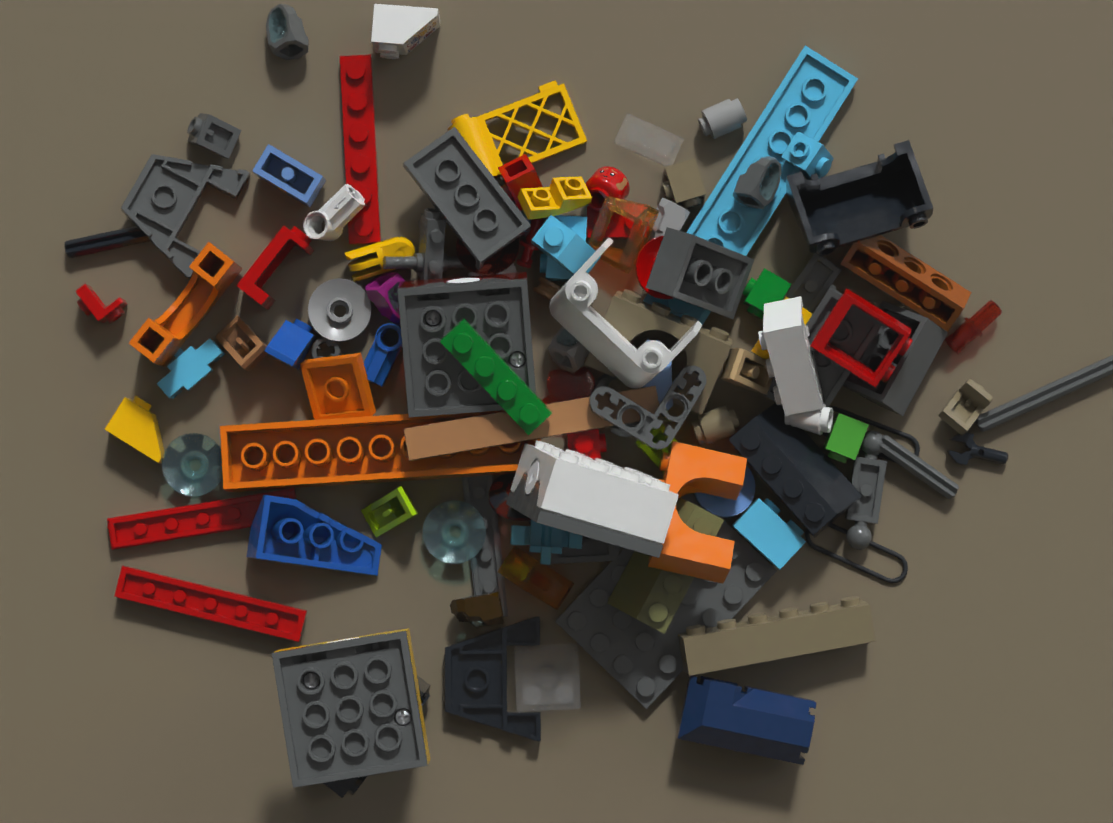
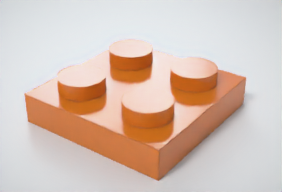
M361 353L305 359L300 363L314 420L373 416L376 413Z

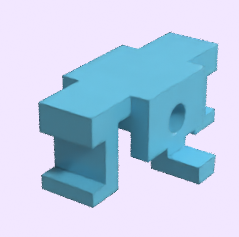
M210 338L198 349L190 346L187 350L183 351L180 348L174 355L176 359L167 366L171 372L162 378L157 385L168 398L174 399L182 392V387L190 391L200 380L210 374L213 370L209 364L213 361L217 362L225 353Z
M531 520V526L511 525L510 544L529 545V552L541 553L540 564L550 565L551 553L562 554V547L582 549L583 536Z

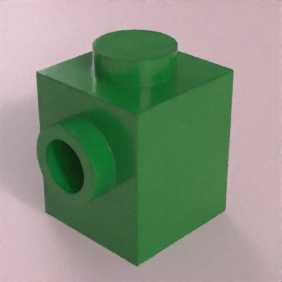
M764 268L757 280L751 277L742 294L747 296L743 304L748 306L746 311L754 317L763 320L764 304L783 300L791 283Z

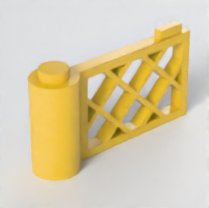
M556 80L539 86L538 90L540 93L472 118L469 117V114L458 116L451 120L452 126L448 128V131L454 127L458 130L495 179L501 176L498 167L503 165L499 156L503 144L520 151L518 157L522 156L523 153L530 155L528 158L533 164L587 143L586 136L564 83L557 85ZM560 93L564 103L561 115L543 108L548 97ZM542 100L540 106L533 104L535 102ZM526 106L538 111L532 126L514 119L519 108ZM566 110L570 120L564 117ZM514 111L511 118L504 115L506 113ZM541 113L558 120L552 136L535 129ZM497 117L509 122L503 137L501 138L490 133L486 121ZM561 122L574 127L578 138L569 142L556 138L555 135ZM512 124L529 131L523 147L506 140ZM532 133L549 140L545 151L536 153L526 149ZM493 140L500 142L498 149H496ZM552 142L559 144V146L550 149Z

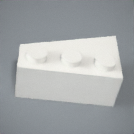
M801 296L764 304L763 331L758 332L762 350L767 349L770 357L766 359L768 375L770 378L775 377L777 386L773 387L775 401L777 405L783 406L785 416L823 409V393L815 357L812 355L808 336H810L808 325L805 326L802 316L803 302Z

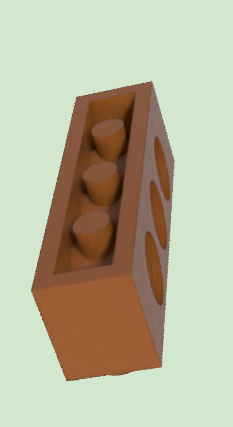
M882 235L852 243L840 263L920 315L930 319L947 332L964 310L972 293Z

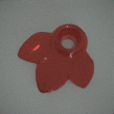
M586 367L580 368L574 376L563 370H551L547 376V389L550 395L542 399L543 403L551 404L590 397L595 388L594 376Z

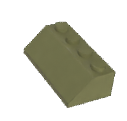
M681 497L677 500V512L681 520L689 528L696 532L716 537L724 522L723 519ZM634 551L607 603L665 634L694 577L648 567L650 555Z

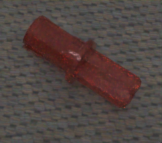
M988 301L971 318L965 317V322L944 341L958 355L976 337L983 336L981 332L1001 315V308L994 301Z

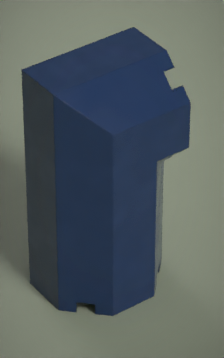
M696 675L689 676L677 732L678 739L804 765L805 758L800 756L801 752L808 753L815 715H810L809 708L816 709V701L745 686L743 692L741 691L742 687H739L737 683L701 676L700 682H697Z

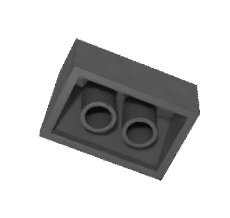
M882 301L879 309L911 328L909 338L913 342L904 356L897 354L891 363L895 366V369L886 383L880 380L875 388L851 372L842 386L880 407L903 416L948 333L924 316ZM882 324L859 359V362L875 371L897 338L898 333Z

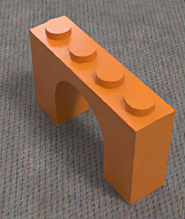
M210 242L206 244L189 266L193 270V275L178 298L156 320L148 318L129 342L131 346L157 365L166 367L243 269Z
M673 441L669 451H663L659 470L664 471L663 480H659L670 484L669 490L678 494V499L689 493H706L737 500L744 483L747 458ZM675 506L664 544L662 543L663 548L660 557L649 556L648 567L723 584L731 569L735 541L692 530L681 520Z

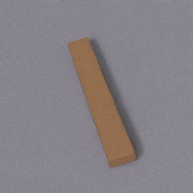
M656 386L618 392L652 414L655 413L659 406ZM609 394L596 396L595 399L599 402L597 408L602 410L606 406L614 410L610 417L616 420L619 409L625 403L619 400L618 406H615L609 402ZM590 397L545 404L552 411V414L529 435L506 411L405 428L403 431L408 460L414 461L606 428L614 425L596 415L589 406ZM627 409L623 412L622 421L624 424L639 422L640 415L634 409Z

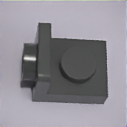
M200 113L189 124L187 133L190 135L187 142L199 145L221 157L229 159L242 130L210 114Z

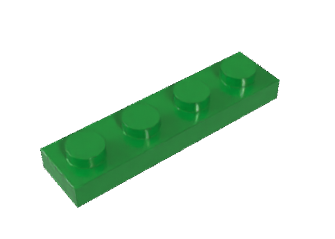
M464 318L440 340L441 344L527 435L531 434L552 414V411Z

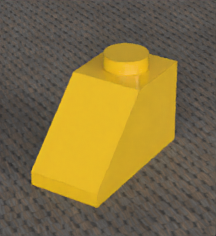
M135 396L133 400L124 397L105 430L157 463L163 464L165 451L157 416L149 411L152 405L138 396Z

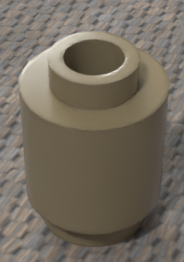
M725 405L702 413V415L699 414L697 419L690 421L699 445L703 443L709 445L736 434L734 428L740 427L734 410H727Z

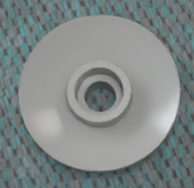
M342 278L331 279L322 283L313 292L308 304V316L313 328L322 337L338 342L348 341L360 335L367 327L371 317V303L365 290L357 283ZM336 307H345L346 314L343 317H337L334 314Z

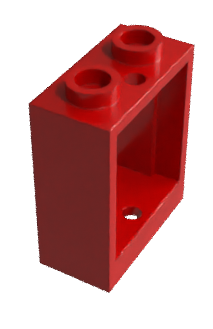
M846 288L816 334L810 347L876 388L880 380L886 383L893 373L895 366L891 363L897 354L904 356L913 342L909 338L912 329ZM852 305L898 333L897 338L875 371L828 342Z

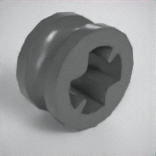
M324 337L316 340L311 350L313 358L324 357L318 356V349L322 350L320 345L326 343L329 347L335 348V354L331 353L332 356L341 355L339 344Z

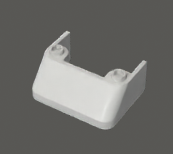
M608 237L552 297L549 309L554 319L626 386L641 388L658 375L698 334L702 324L697 321L670 350L663 343L655 340L647 341L636 349L590 306L598 295V285L594 278L586 271L614 242Z

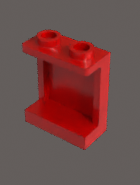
M283 225L236 286L269 310L276 300L261 288L294 246H299L311 256L314 252L309 245L312 240L296 226L289 230Z

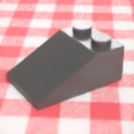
M667 227L646 288L734 319L754 259L695 235Z

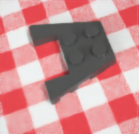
M151 154L121 206V210L167 259L190 280L193 270L189 266L201 251L178 240L179 233L207 185L237 200L250 177V172L238 169V171L225 169L223 166L212 164L210 166L192 163L189 160Z

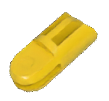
M401 236L348 251L344 255L347 260L358 258L348 264L350 271H359L352 275L353 282L395 270L383 268L384 256H414L415 248L409 239Z

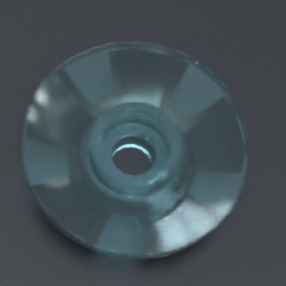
M189 433L179 436L169 444L164 452L162 460L163 475L170 487L180 494L186 496L205 495L214 490L223 478L221 448L212 438L206 435ZM193 459H198L201 462V467L198 471H193L190 467Z
M452 500L437 505L429 512L423 525V540L428 551L435 558L445 563L458 564L472 559L479 553L486 538V527L481 514L472 505L463 501ZM453 526H458L461 529V535L458 538H454L450 534Z

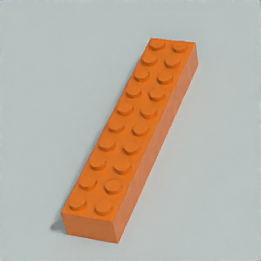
M505 410L421 417L395 414L220 426L223 490L227 492L515 474L524 444L527 443L535 446L536 440L414 461L408 460L403 429L504 412Z

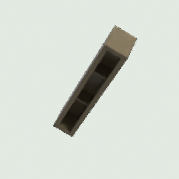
M858 596L842 598L840 600L841 604L829 606L828 602H818L811 604L809 610L798 611V608H786L779 610V615L767 617L766 613H759L748 616V621L736 623V619H725L718 621L716 627L705 628V625L686 627V632L678 633L683 669L689 676L875 642L870 604L860 600Z

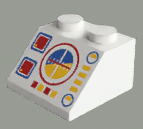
M374 4L371 43L375 53H380V57L386 59H399V54L407 55L440 27L441 20L438 8Z

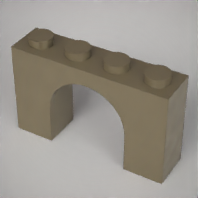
M626 289L623 292L617 291L604 318L629 342L638 334L648 330L665 331L680 340L699 321L689 315L676 316L670 313L671 309L661 303L653 302L651 305L641 301L639 294ZM701 327L698 334L684 348L687 356V366L700 367L706 375L707 382L705 388L691 409L701 415L734 340L728 338L729 333L716 327H712L711 330ZM590 352L585 365L615 377ZM695 372L691 375L684 374L683 378L687 381L686 385L681 391L678 388L677 393L684 395L689 401H691L692 396L687 395V392L693 385L698 387L700 384L696 380L698 374ZM674 398L673 403L684 407L679 399Z

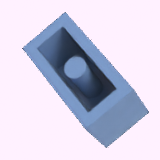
M270 144L267 145L252 170L257 177L308 207H311L326 182L322 175Z

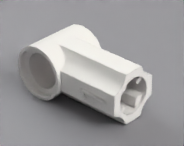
M345 184L318 211H312L307 214L303 223L306 235L316 240L335 241L342 234L343 227L365 206V199L359 191L355 190L351 185ZM325 221V229L322 232L321 225Z

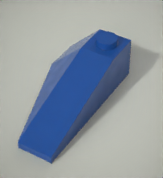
M263 495L251 525L246 557L378 576L382 544L352 528L342 525L323 513H319L296 499Z

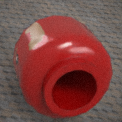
M610 166L599 168L585 183L592 196V201L588 205L601 213L615 211L627 198L630 190L629 181L620 170Z

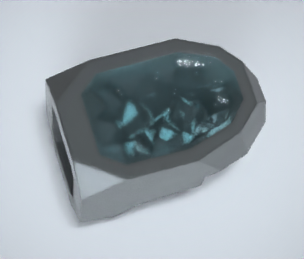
M278 4L272 8L266 22L268 44L272 53L285 60L298 59L308 53L309 39L305 34L302 19L297 16L295 9L286 4Z
M766 156L751 164L746 173L739 176L732 196L739 203L748 207L764 209L773 200L778 189L781 177L780 162L775 157Z

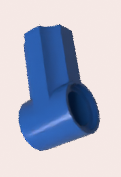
M388 323L378 328L375 340L364 361L368 380L382 387L400 351L403 349L401 327L399 325ZM390 329L396 330L399 334L398 343L393 347H388L384 342V334Z

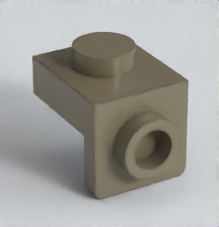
M968 379L954 393L938 416L963 436L980 413L992 402L993 397L986 392L983 386Z

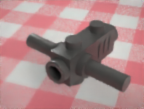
M426 208L424 213H421V219L418 221V227L420 228L418 253L408 257L384 256L383 258L384 269H413L420 277L419 283L421 285L442 281V272H446L447 269L466 268L458 258L464 256H447L444 253L446 221L436 208Z

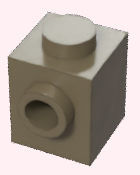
M693 158L665 167L664 174L667 181L663 182L662 186L666 199L673 200L674 203L682 205L685 209L700 205V199L705 198L706 191L696 159Z

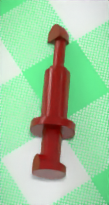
M544 218L531 220L530 234L526 236V239L520 240V245L524 246L521 259H517L516 264L525 268H531L533 250H539L532 244L531 240L544 224Z

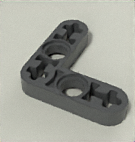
M697 366L683 368L676 376L654 414L609 387L595 389L590 395L589 406L596 415L655 450L663 449L672 442L705 388L707 382L706 375ZM695 372L698 374L696 380L700 384L698 387L693 385L687 392V395L692 396L691 401H689L684 395L674 392V389L677 386L680 391L683 390L687 382L683 378L684 374L691 375ZM605 393L609 394V402L615 406H618L619 400L625 403L619 409L616 420L610 417L614 410L606 406L602 410L597 408L599 402L595 399L596 395L603 396ZM676 398L683 403L684 410L680 416L673 417L667 413L666 404L670 399ZM634 409L639 413L640 421L637 426L627 427L623 423L622 415L625 410ZM661 414L667 421L674 422L676 425L674 429L670 425H667L663 432L664 436L667 437L665 442L660 440L654 443L650 430L652 428L655 430L660 428L663 421L658 420L657 417Z

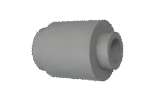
M738 98L732 101L726 99L702 110V118L698 119L704 135H711L713 139L742 127V123L747 122L745 111Z

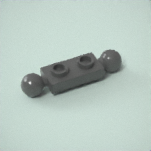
M877 431L865 433L861 444V449L865 456L864 458L856 457L853 462L850 483L862 497L846 510L845 519L855 521V525L848 530L846 538L848 544L857 550L865 549L870 545L872 534L867 528V524H878L887 461L877 460V455L882 453L880 445L883 444V435Z

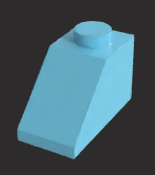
M552 215L548 217L531 240L535 247L572 275L595 252L579 235ZM601 256L586 271L588 274L595 266V264L598 262V260L601 258Z

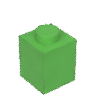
M836 413L831 431L828 433L822 449L830 451L828 457L836 461L846 463L847 458L855 460L869 424Z

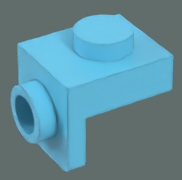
M801 132L796 133L782 154V158L797 167L808 180H811V175L816 173L818 178L824 177L829 172L834 159L823 144Z

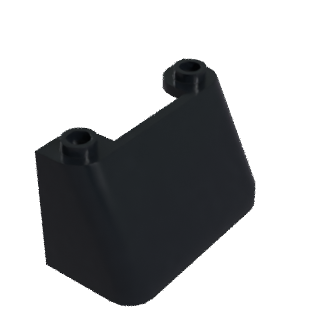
M909 140L894 144L895 153L885 158L884 154L878 155L877 162L830 176L818 178L816 173L811 175V180L804 179L802 172L786 176V195L810 252L824 256L834 252L838 247L909 226L911 229L920 228L928 223V219L933 214V205Z

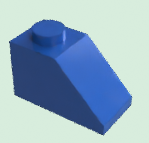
M295 319L294 323L286 320L267 345L265 352L299 370L300 363L304 361L316 339V336L310 333L313 327L298 319Z

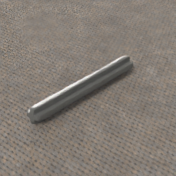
M1113 355L979 415L976 419L978 428L981 432L987 431L1113 374Z

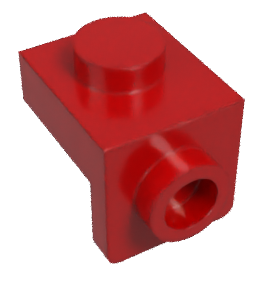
M84 284L75 291L80 297L77 304L87 316L93 314L103 324L106 321L111 324L125 313L123 308L128 305L123 298L119 297L106 307L92 287Z

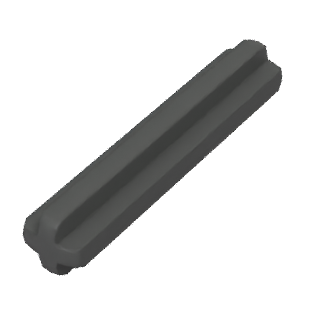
M883 435V444L880 445V451L944 497L952 499L959 489L955 482L888 435Z

